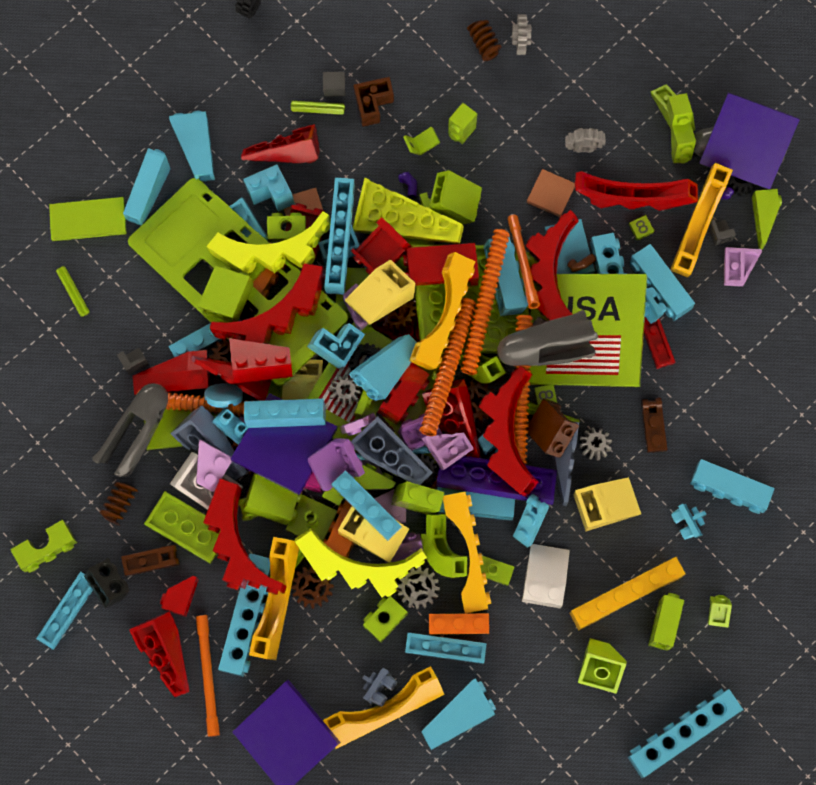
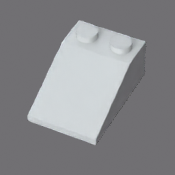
M191 452L170 482V485L208 510L215 491L212 492L196 483L198 455ZM224 474V476L222 477L223 480L238 484L241 488H243L242 485L237 483L235 480H233L226 474Z
M537 544L530 546L522 602L555 608L562 607L570 550Z

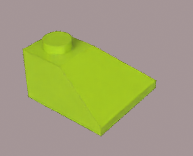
M590 638L578 683L616 694L627 661L609 643Z

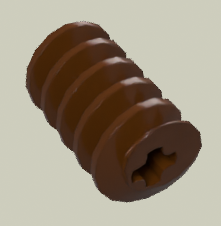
M488 20L476 21L467 27L483 61L495 58L498 55V51L502 48L500 44H497L499 40L494 38L496 34L491 32L492 27L488 26Z
M115 482L114 486L117 489H111L113 496L107 497L110 503H104L103 506L106 510H100L99 513L106 520L120 526L117 519H124L120 513L128 512L124 506H131L128 498L135 499L132 492H138V490L128 484Z

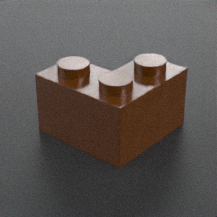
M390 77L354 84V95L362 127L380 123L378 106L394 102Z

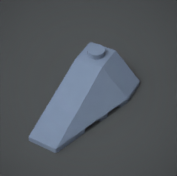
M203 406L194 410L170 433L189 451L192 448L198 452V442L201 439L231 457L235 452L224 432L212 423L215 418ZM231 462L225 474L233 480H237L245 475L247 471L244 467Z
M378 416L351 441L354 449L364 459L408 482L421 485L433 473Z
M578 429L560 458L552 456L554 468L557 470L556 477L563 506H567L572 478L570 473L574 465L573 453L577 444Z

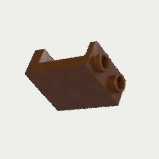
M543 398L526 430L529 436L546 454L560 458L579 425L568 420L559 411L562 407L559 403Z

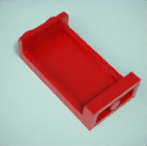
M475 243L407 248L406 255H403V265L407 266L408 272L405 274L416 283L415 286L445 284L442 270L448 255L456 252L475 261V271L468 282H470V286H478L479 273Z

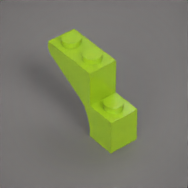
M687 93L669 96L666 106L671 124L673 164L686 163L692 160L696 144L690 123L693 112Z
M369 463L362 466L365 471L363 475L354 477L364 489H391L396 484L393 481V476L386 472H383L382 475L376 472L377 468ZM334 488L325 491L322 497L337 505H340L344 499Z

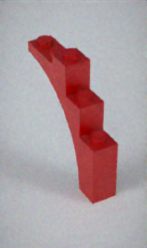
M583 171L576 172L575 191L589 197L591 204L600 209L620 204L629 210L651 206L661 211L698 202V184L690 179L663 183H627L602 179Z
M571 210L564 213L559 218V222L546 231L544 237L538 232L536 235L531 236L525 245L528 251L539 261L530 267L533 281L541 288L540 291H537L540 306L535 309L548 321L573 315L561 298L557 280L558 258L562 246L570 231L579 222L576 214Z
M304 263L299 278L292 289L271 309L243 321L228 323L211 322V332L218 339L231 338L269 344L272 331L279 335L291 334L296 313L304 317L309 315L315 316L326 275L323 266Z
M519 366V368L512 372L508 382L500 387L497 395L490 392L483 397L479 408L495 420L487 426L483 437L498 449V452L490 457V462L487 466L519 494L528 497L539 481L528 471L521 459L516 445L514 425L519 398L532 374L522 366Z
M219 479L203 523L208 526L209 531L219 533L213 548V552L218 555L217 558L226 562L229 561L222 580L228 583L227 587L238 590L239 587L245 589L248 583V586L259 589L260 586L267 588L266 592L277 595L278 592L284 594L287 586L261 572L251 561L243 547L237 520L238 503L242 488L238 484Z

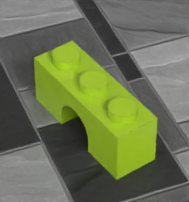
M64 520L45 529L49 536V542L43 549H35L33 543L29 540L10 549L22 571L33 572L39 568L41 563L45 561L46 563L50 562L60 552L63 551L65 553L74 548L73 545L77 541Z

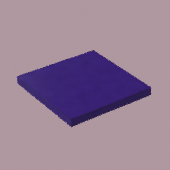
M728 92L699 164L711 168L717 163L732 169L731 175L770 189L800 118Z
M269 393L265 401L283 399ZM326 421V425L248 428L230 460L300 495L313 473L308 463V458L332 440L338 427Z
M289 680L285 681L232 732L275 785H295L341 743Z

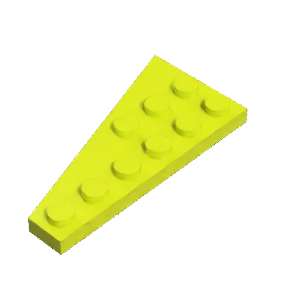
M364 178L353 223L354 232L371 234L379 226L376 222L382 217L403 238L460 244L464 228L461 223L438 214L428 207H424L401 194L392 192L384 186Z

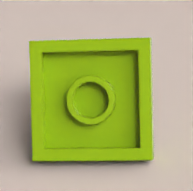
M302 495L296 507V517L294 521L291 520L288 523L286 531L300 536L312 528L317 536L324 541L331 523L337 516V510Z

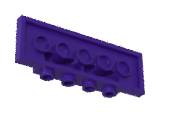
M463 456L444 470H441L439 467L436 487L527 501L534 494L539 498L540 502H545L549 505H553L557 470L525 465L528 471L539 481L528 497H525L487 466L490 462L489 459Z

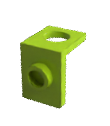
M433 127L428 128L414 138L407 135L403 136L409 151L420 156L440 143Z

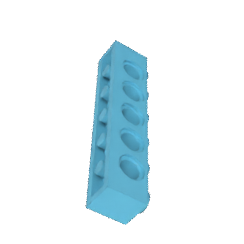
M335 178L324 286L325 293L344 295L355 192L354 179Z
M614 233L592 237L590 246L592 254L596 257L595 266L597 274H609L608 270L611 269L616 271L617 274H627L623 272L624 259L623 256H619L618 249H620V243L618 238L615 239ZM609 252L613 257L607 258L603 253Z
M249 554L251 561L259 570L270 577V558ZM248 583L245 589L240 588L218 670L242 677L244 673H248L250 667L248 658L252 637L259 625L260 614L263 615L266 603L263 602L265 595L268 596L267 588L260 586L259 589L248 586ZM253 591L258 592V599L250 601L249 594ZM248 610L253 611V618L251 620H244V613ZM241 630L248 631V637L244 640L238 638ZM236 649L243 651V656L240 659L233 658V652Z
M720 689L712 695L714 699L708 703L706 700L696 706L698 710L692 714L688 711L680 716L681 721L674 725L672 722L664 727L663 730L665 732L660 736L654 734L647 739L648 744L643 747L638 745L630 751L632 755L628 759L640 777H646L741 712L743 708L729 689L726 691ZM714 704H718L721 707L720 715L714 714L712 710ZM698 715L705 718L704 726H699L696 723ZM682 726L689 730V735L686 738L682 737L679 733ZM665 737L672 740V747L670 749L663 746ZM649 748L656 752L654 760H649L646 756Z

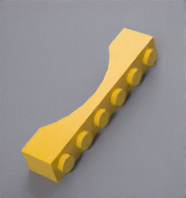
M717 163L711 167L670 270L685 277L691 275L705 234L733 171L732 169Z
M456 252L448 255L442 270L446 290L443 313L432 332L424 339L415 343L410 362L428 370H433L440 366L442 362L441 354L449 343V332L453 330L455 316L462 307L460 302L468 291V280L474 274L475 261Z
M466 492L444 495L443 503L446 516L460 529L469 550V574L461 592L465 614L488 609V604H491L489 592L485 593L484 589L487 579L486 574L481 573L480 565H484L482 553H477L476 546L480 545L478 533H473L472 526H476L474 514L470 515L469 507L472 506L471 497L466 495Z
M273 537L269 556L270 578L283 583L287 588L284 594L279 592L277 595L268 593L262 618L252 637L250 656L270 660L277 659L299 547L293 540Z
M674 557L571 610L569 614L579 631L618 609L682 578L686 573L677 557Z
M430 666L412 675L405 687L393 698L386 701L382 707L376 706L371 709L355 712L340 711L324 719L323 722L341 742L335 747L337 749L445 694Z

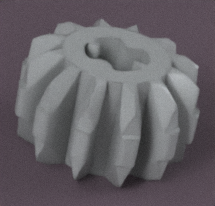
M348 374L345 375L344 380L340 375L337 376L338 382L332 380L331 384L334 387H329L328 389L329 392H332L329 398H337L334 404L337 405L339 402H342V408H345L346 402L352 407V400L358 402L359 398L356 395L362 394V391L357 390L360 386L353 384V378L351 381L348 380ZM345 387L348 388V389H349V390H348V393H349V394L347 395V393H346L345 395H343V394L341 393V392H342V389H341V388H343V389H345Z
M593 427L591 428V433L586 430L584 432L585 437H580V441L583 443L579 445V448L585 449L582 453L583 455L590 454V460H592L594 455L597 461L600 460L601 456L605 458L607 457V452H610L612 449L609 446L612 440L606 439L609 433L607 432L602 435V428L596 432ZM593 441L600 443L598 448L594 447L595 445L592 446Z

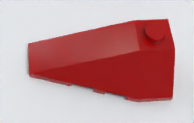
M314 124L292 130V135L286 137L279 135L270 143L263 141L243 149L241 158L242 160L284 163L315 162L320 153L316 126Z
M192 356L191 360L195 364L216 376L220 375L222 379L230 384H237V387L242 389L243 392L259 401H265L271 379L234 383L231 362Z
M465 379L454 380L450 387L451 390L448 392L449 396L447 397L445 408H443L444 412L440 419L439 428L445 434L464 432L474 448L465 456L480 458L481 455ZM432 389L422 393L426 407L432 394Z
M170 611L129 629L137 648L141 653L145 652L149 657L151 667L155 666L161 673L160 679L172 695L177 697L190 692L179 632Z

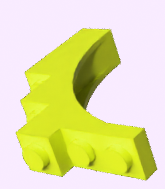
M322 211L312 226L302 233L272 244H246L229 239L217 232L206 247L211 255L237 272L243 271L249 274L253 272L258 262L271 272L276 273L278 269L280 270L284 266L286 259L302 269L304 263L312 265L314 262L315 253L312 248H315L319 244L321 236L329 231L331 219L327 213Z
M312 528L295 538V543L321 581L332 579L337 575L336 571L339 570L351 589L362 587L369 578L381 597L385 595L389 597L394 594L398 587L395 579H402L409 573L408 570L413 567H420L425 563L424 559L427 558L422 548H420L407 558L396 562L381 564L363 563L344 557L332 550L317 536Z

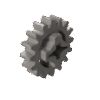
M518 14L517 24L512 25V45H516L517 55H526V46L531 45L532 27L531 24H527V15Z
M579 128L574 133H568L565 136L566 148L568 150L573 149V152L576 151L578 153H591L597 150V148H602V145H605L606 142L605 133L593 128Z
M421 566L418 567L417 571L411 568L410 573L405 578L399 579L402 584H399L397 588L402 589V591L398 593V596H404L402 603L408 601L409 608L414 604L416 610L419 609V605L426 609V603L432 605V598H438L435 591H440V587L435 585L439 583V580H433L435 573L433 572L429 575V568H426L424 571H421ZM420 575L417 579H409L412 576ZM427 579L431 583L432 590L426 586L425 582ZM419 583L422 584V589L424 590H419L418 592H415L414 585L418 586ZM405 586L411 590L410 597L406 594ZM421 596H426V597H427V598L424 599V600L417 601L418 597H421Z

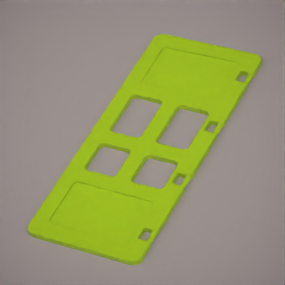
M192 178L129 237L128 244L210 323H228V321L203 314L200 311L198 304L202 295L184 279V276L201 260H205L213 269L215 266L231 268L211 255L206 247L217 232L224 236H227L230 232H235L247 244L260 245L270 243L215 195L202 181ZM206 193L212 197L209 202L203 198ZM245 228L251 233L248 237L241 233ZM287 259L285 264L291 270L287 274L282 269H278V272L288 280V284L272 300H267L258 290L252 287L247 300L258 309V313L254 317L268 311L279 303L299 278L301 271ZM258 262L253 272L249 273L252 281L266 269ZM321 290L315 316L309 315L304 317L296 313L291 334L279 335L272 331L269 344L290 348L292 375L294 376L316 354L307 347L315 333L324 328L335 335L348 322V315ZM324 301H327L332 306L328 311L321 305ZM292 377L271 380L277 385H284Z

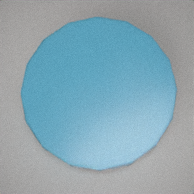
M228 383L215 384L205 390L204 399L207 400L210 406L217 408H226L229 404L236 406L243 400V391L237 385Z

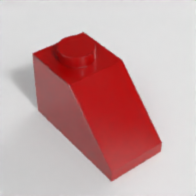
M192 576L169 588L167 593H163L161 597V608L164 611H170L171 613L187 617L199 579Z

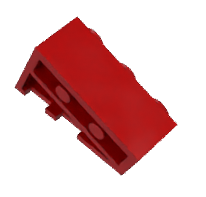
M229 338L234 383L293 377L289 347Z
M411 362L385 401H383L377 413L395 425L399 421L403 423L409 414L406 410L410 405L414 407L419 399V396H417L420 389L424 391L430 381L427 378L430 374Z

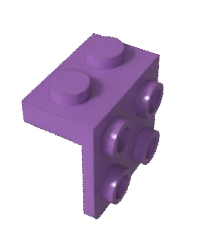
M335 438L308 458V463L323 491H329L333 488L331 484L345 470L354 477H360L365 473L362 467L363 464L357 457L354 445L349 439Z

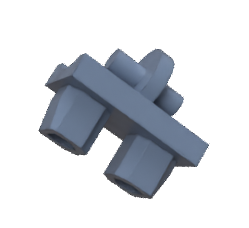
M382 668L379 674L373 672L369 678L364 675L362 679L366 684L362 689L367 691L363 699L371 705L374 703L382 707L387 701V697L380 692L384 686L392 691L398 682L385 668Z

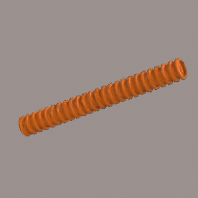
M502 229L493 231V241L490 243L491 247H489L490 252L488 253L489 258L486 259L487 264H485V275L482 276V286L479 288L481 292L478 293V303L475 305L477 309L474 310L475 315L472 317L474 319L471 322L473 326L470 327L471 332L468 334L470 338L467 339L468 344L465 346L467 349L464 350L466 355L463 356L464 361L461 363L463 367H460L463 373L469 375L477 374L476 369L479 367L477 363L480 362V351L483 350L481 346L484 345L483 340L486 338L484 334L487 333V323L490 321L488 317L491 316V305L494 304L492 300L495 299L494 294L497 292L495 288L498 287V284L496 283L499 282L498 277L501 275L499 271L502 270V260L505 258L504 254H506L505 249L507 248L506 243L509 242L508 237H510V233Z
M462 298L460 302L462 307L455 316V326L450 332L449 343L443 353L441 367L438 369L439 372L437 373V378L433 385L434 388L431 391L432 394L423 417L424 421H422V426L419 429L426 436H436V430L439 428L438 425L444 412L443 408H445V403L449 396L448 392L451 390L450 387L454 380L453 376L456 374L455 371L459 364L458 360L461 358L460 355L464 348L463 344L466 342L465 339L467 338L476 308L475 305L477 304L470 298Z
M531 315L516 316L518 320L516 322V332L533 326L531 322L533 317ZM523 365V366H522L523 368H525L526 370H528V371L531 373V371L529 370V368H531V366H526V365ZM529 381L519 398L514 425L516 445L524 464H527L525 452L528 451L526 449L528 445L526 442L528 440L526 436L528 431L526 429L529 427L527 424L529 421L527 410H529L528 404L530 403L528 400L530 397L528 394L530 391L528 388L530 386Z
M168 393L167 410L172 408L174 411L176 409L179 411L184 409L185 412L188 410L193 412L200 406H203L210 414L212 412L220 414L224 409L210 406L204 397L201 398L200 395L197 397L192 395L190 397L189 394L184 396L183 394L178 395L174 393L172 395V393ZM243 400L236 406L229 404L226 407L234 415L237 414L238 417L244 416Z

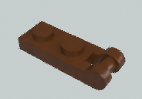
M655 398V400L649 401L648 399H641L647 453L667 451L662 399ZM649 408H655L656 413H649Z
M176 545L121 556L125 576L180 565L179 558H176ZM168 554L169 560L163 561L162 555Z

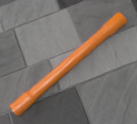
M510 215L507 220L526 290L528 307L535 309L540 306L533 283L519 218L517 215Z
M208 615L196 616V624L200 644L207 714L208 737L219 736L220 732L216 713Z

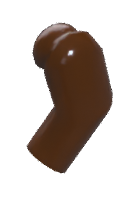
M589 254L578 263L575 259H572L567 263V266L570 268V271L577 272L593 264L596 261V257L593 254Z

